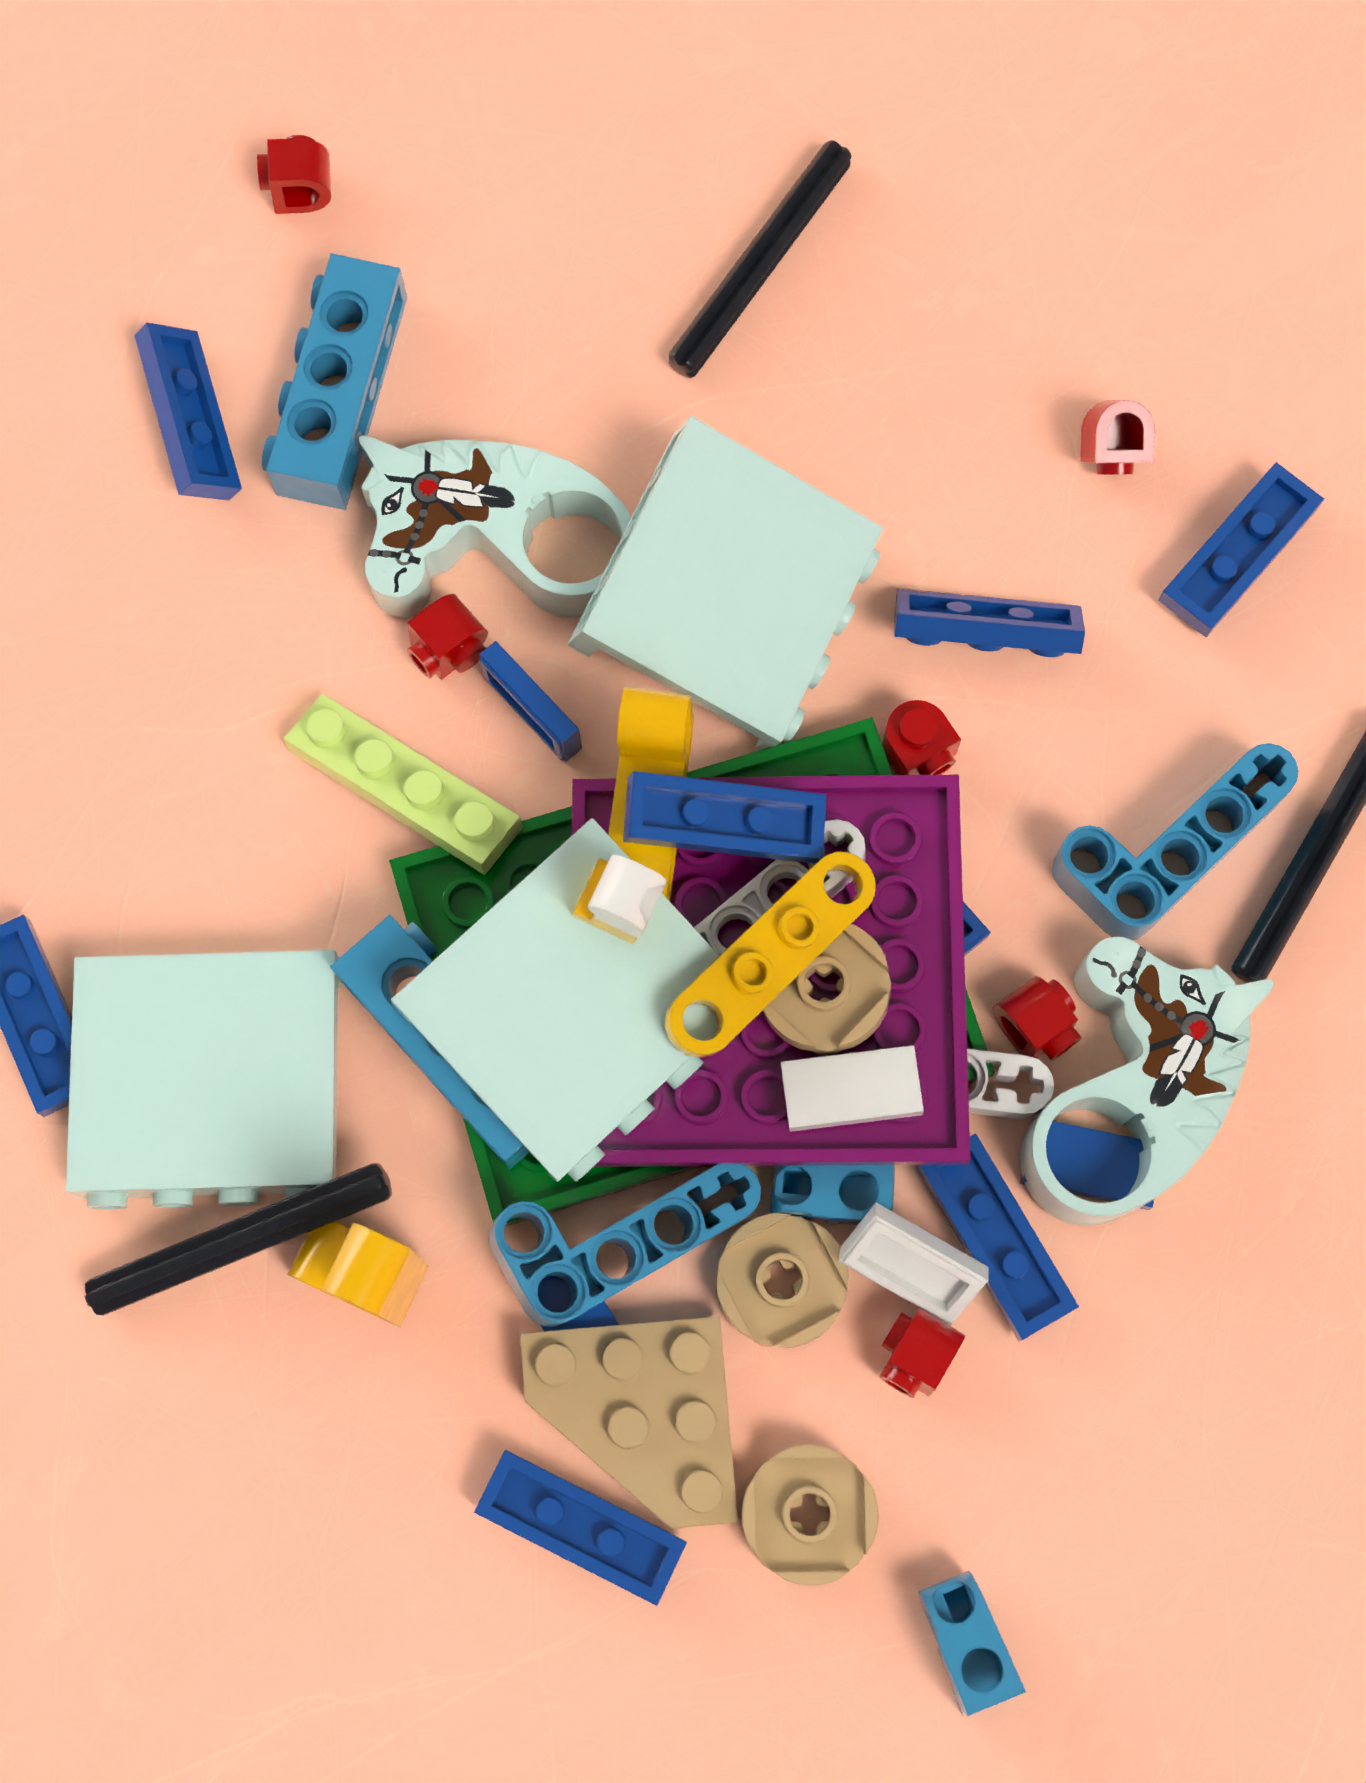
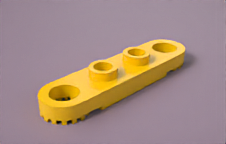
M835 852L823 857L673 1000L666 1012L664 1025L668 1034L667 1037L674 1044V1048L685 1053L687 1056L700 1058L711 1056L730 1043L868 908L874 898L876 887L874 875L868 864L852 853ZM840 869V872L846 871L849 877L852 875V881L856 883L855 891L857 893L854 896L855 899L850 904L836 903L826 894L824 878L830 870L836 871ZM701 1003L704 1006L708 1005L710 1010H714V1015L718 1017L717 1025L719 1026L712 1039L706 1041L697 1040L691 1037L685 1030L683 1015L686 1008L691 1004Z

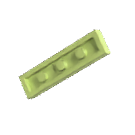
M323 693L283 738L288 751L483 875H486L523 828L519 815Z

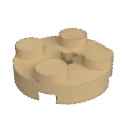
M850 924L763 1009L768 1024L787 1043L801 1050L813 1051L821 1056L836 1055L842 1050L859 1045L876 1031L887 1013L891 994V980L885 954L867 932L854 924ZM832 971L840 976L836 984V989L840 993L837 998L830 1000L824 997L817 1001L809 996L812 993L813 986L808 979L815 972L822 977L828 976Z
M766 1214L744 1224L731 1236L718 1264L716 1291L719 1304L727 1320L739 1333L764 1347L794 1348L819 1338L835 1323L846 1301L849 1271L848 1266L839 1262L840 1246L824 1227L813 1221L809 1222L802 1217L791 1216V1214ZM779 1262L784 1270H790L794 1267L798 1270L801 1278L793 1284L795 1296L784 1299L779 1292L768 1294L763 1284L771 1278L768 1269L770 1265Z
M798 1445L780 1451L760 1465L745 1490L741 1516L746 1540L763 1566L785 1581L799 1585L816 1586L839 1580L860 1563L875 1540L879 1513L873 1487L855 1463L829 1447ZM814 1494L817 1506L828 1507L829 1511L828 1521L817 1523L816 1534L804 1535L802 1524L790 1520V1509L801 1506L803 1501L802 1495Z

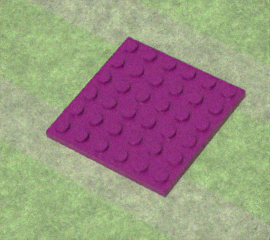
M959 774L695 777V779L826 794L825 821L838 819L849 822L859 829L865 842V862L872 870L876 887L871 904L851 924L867 932L881 947L888 965L891 994L887 1013L876 1031L859 1045L842 1050L836 1055L914 1045L924 1112L920 1116L790 1132L781 1062L824 1056L818 1055L813 1051L801 1050L787 1043L771 1028L762 1010L723 1049L711 1056L700 1057L704 1063L679 1087L674 1090L665 1081L654 1091L647 1100L655 1109L626 1136L617 1127L597 1145L605 1153V1156L593 1167L715 1166L718 1164H742L746 1166L969 1165L970 1128ZM616 778L572 779V835L591 818L607 834L609 833ZM830 841L824 843L825 856L835 852H848L847 848L850 843L845 842L838 847L834 846ZM677 848L670 902L695 927L776 859ZM799 862L802 866L810 870L807 863ZM784 878L774 882L769 888L767 895L770 902L774 904L797 880ZM853 881L848 883L831 900L839 904H850L855 899L854 896L857 893L855 891L856 883H853ZM740 919L728 921L719 930L718 940L720 944L727 949L751 924ZM833 971L826 977H822L815 972L808 979L813 986L812 993L809 996L817 1001L824 997L830 1000L837 998L840 993L836 989V984L840 976Z

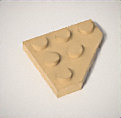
M720 1316L520 1334L525 1403L670 1529L738 1523Z

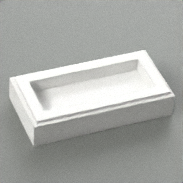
M914 1045L781 1062L790 1132L923 1115L924 1110Z
M877 1202L840 1247L839 1262L949 1325L953 1324L989 1281L988 1266Z

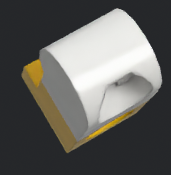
M612 855L609 862L599 858L572 916L634 944L643 934L667 880L654 870L622 856Z

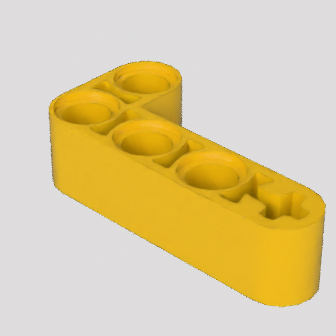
M625 687L619 710L617 746L620 756L608 835L631 860L654 870L667 880L662 894L670 901L677 848L623 842L627 778L633 771L687 778L694 723L692 696Z
M333 1222L307 1233L287 1275L401 1328L429 1266L413 1250L357 1223H353L351 1228Z

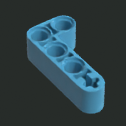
M1266 743L1255 746L1240 758L1137 858L1104 829L1091 825L1078 827L1068 834L1054 857L1052 865L1054 880L1060 889L1105 933L1111 937H1125L1137 940L1152 929L1281 803L1297 782L1299 772L1297 762L1290 751L1280 745ZM1262 773L1268 776L1271 781L1263 785L1249 799L1243 791L1252 779L1260 776ZM1214 810L1226 815L1231 822L1232 832L1223 833L1213 829L1207 822L1206 811ZM1077 850L1090 852L1098 860L1100 871L1089 874L1078 870L1071 861L1070 853ZM1172 852L1182 856L1188 864L1189 874L1180 876L1169 872L1162 863L1161 854ZM1129 894L1138 898L1144 905L1145 917L1134 919L1124 915L1118 908L1117 896Z
M718 1164L569 1249L553 1218L544 1207L534 1202L520 1201L509 1205L497 1216L489 1230L488 1243L495 1260L524 1312L532 1321L542 1326L555 1327L578 1317L747 1218L756 1210L760 1201L761 1186L758 1177L750 1167L742 1164ZM732 1184L736 1188L738 1195L730 1201L731 1204L724 1203L707 1214L702 1215L701 1209L697 1205L699 1202L716 1193L720 1186L727 1187ZM659 1211H671L682 1220L684 1236L678 1245L667 1244L657 1236L654 1220ZM524 1218L536 1227L538 1243L534 1251L528 1253L517 1252L506 1243L504 1228L508 1220ZM613 1243L624 1250L628 1259V1268L622 1278H610L604 1275L598 1268L596 1257L600 1245ZM544 1277H558L569 1286L571 1301L564 1312H551L540 1303L538 1286Z

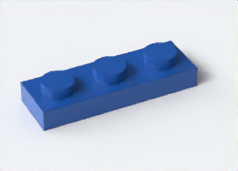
M147 322L134 336L178 495L229 501L242 490V486L198 331Z
M1275 462L1163 590L1158 601L1207 638L1314 515L1325 498L1279 463Z
M897 589L894 637H904L914 644L932 646L941 643V641L967 643L976 650L987 652L998 651L1003 647L1029 649L1032 653L1043 657H1059L1064 655V653L1082 654L1085 626L1082 608L1079 605Z
M633 771L627 778L623 842L815 864L823 858L826 794Z
M23 914L0 925V1027L37 1114L46 1117L69 1106L72 1014L31 920Z
M976 1133L970 1136L969 1165H919L917 1168L967 1255L988 1266L989 1281L985 1285L1019 1342L1079 1308L1072 1293Z
M504 1450L474 1511L475 1514L655 1606H658L687 1544V1541L508 1450Z

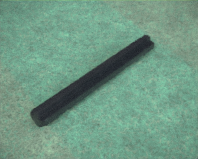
M835 140L824 143L670 350L668 364L674 371L679 372L686 378H692L697 375L849 169L852 154L847 147L841 146Z
M1366 731L1231 966L1232 973L1246 983L1267 979L1366 804Z
M371 1163L90 1278L84 1284L85 1301L88 1307L91 1306L96 1315L104 1316L385 1202L392 1196L389 1176L381 1164Z

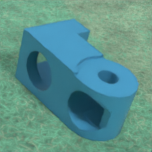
M895 1165L774 1166L770 1214L783 1213L802 1217L806 1220H825L826 1223L858 1225L876 1202L893 1212Z
M970 1571L918 1591L927 1620L939 1645L937 1650L963 1716H970L1026 1693L983 1594Z

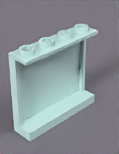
M690 415L673 434L567 645L588 657L599 649L679 694L691 695L693 702L758 737L759 739L754 748L758 751L774 747L782 741L787 743L794 737L803 721L805 710L801 709L799 705L807 688L814 689L829 666L831 658L824 654L832 635L839 636L843 632L855 611L856 604L850 601V597L857 583L863 584L879 561L881 552L874 547L884 527Z
M593 818L584 824L391 999L392 1005L410 1024H413L549 1172L550 1177L557 1182L567 1173L577 1182L605 1156V1153L597 1145L617 1127L626 1136L655 1109L647 1100L654 1091L665 1081L675 1090L704 1063L700 1058L687 1056L685 1053L674 1048V1044L667 1037L668 1034L664 1025L666 1021L665 1016L673 1000L720 956L662 893L652 911L643 934L634 944L572 916L599 858L609 862L612 855L630 859ZM701 1003L691 1004L684 1012L683 1025L691 1037L706 1041L716 1034L719 1026L717 1025L718 1017L714 1015V1010H710L708 1005L704 1006Z
M309 950L74 957L66 1192L81 1199H87L86 1208L94 1210L126 1209L127 1198L153 1197V1207L186 1208L193 1206V1196L218 1195L219 1205L253 1206L259 1204V1194H285V1199L337 1178L338 989H344V985L330 967L340 958L336 951Z

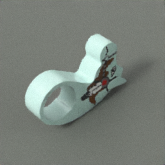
M362 435L359 437L365 460L371 468L361 489L367 506L373 508L377 520L374 539L365 561V575L372 595L381 610L398 617H409L418 613L430 598L433 576L445 573L466 552L471 549H477L485 553L540 608L563 617L576 618L582 616L603 573L586 582L562 583L541 574L531 564L527 555L533 540L532 531L551 516L555 520L566 516H586L596 519L609 527L620 541L631 516L623 502L596 476L571 461L538 449L516 444L478 440H438L414 444L401 449L371 436Z
M1125 937L1107 938L1096 944L1077 967L1074 973V986L1080 998L1087 1005L1109 1015L1111 1033L1124 1053L1127 1064L1061 1093L1029 1124L1021 1143L1020 1168L1022 1177L1025 1175L1027 1180L1025 1185L1039 1206L1063 1222L1079 1226H1097L1114 1221L1141 1208L1184 1177L1207 1150L1224 1122L1246 1066L1251 1035L1250 1014L1271 992L1274 986L1272 980L1264 979L1238 985L1217 964L1210 970L1202 968L1179 969L1165 963L1135 941ZM1075 1110L1093 1111L1108 1117L1119 1127L1126 1125L1134 1138L1141 1139L1144 1150L1139 1153L1140 1164L1137 1179L1132 1189L1123 1199L1107 1203L1087 1201L1073 1195L1058 1182L1051 1171L1046 1154L1047 1134L1055 1117Z

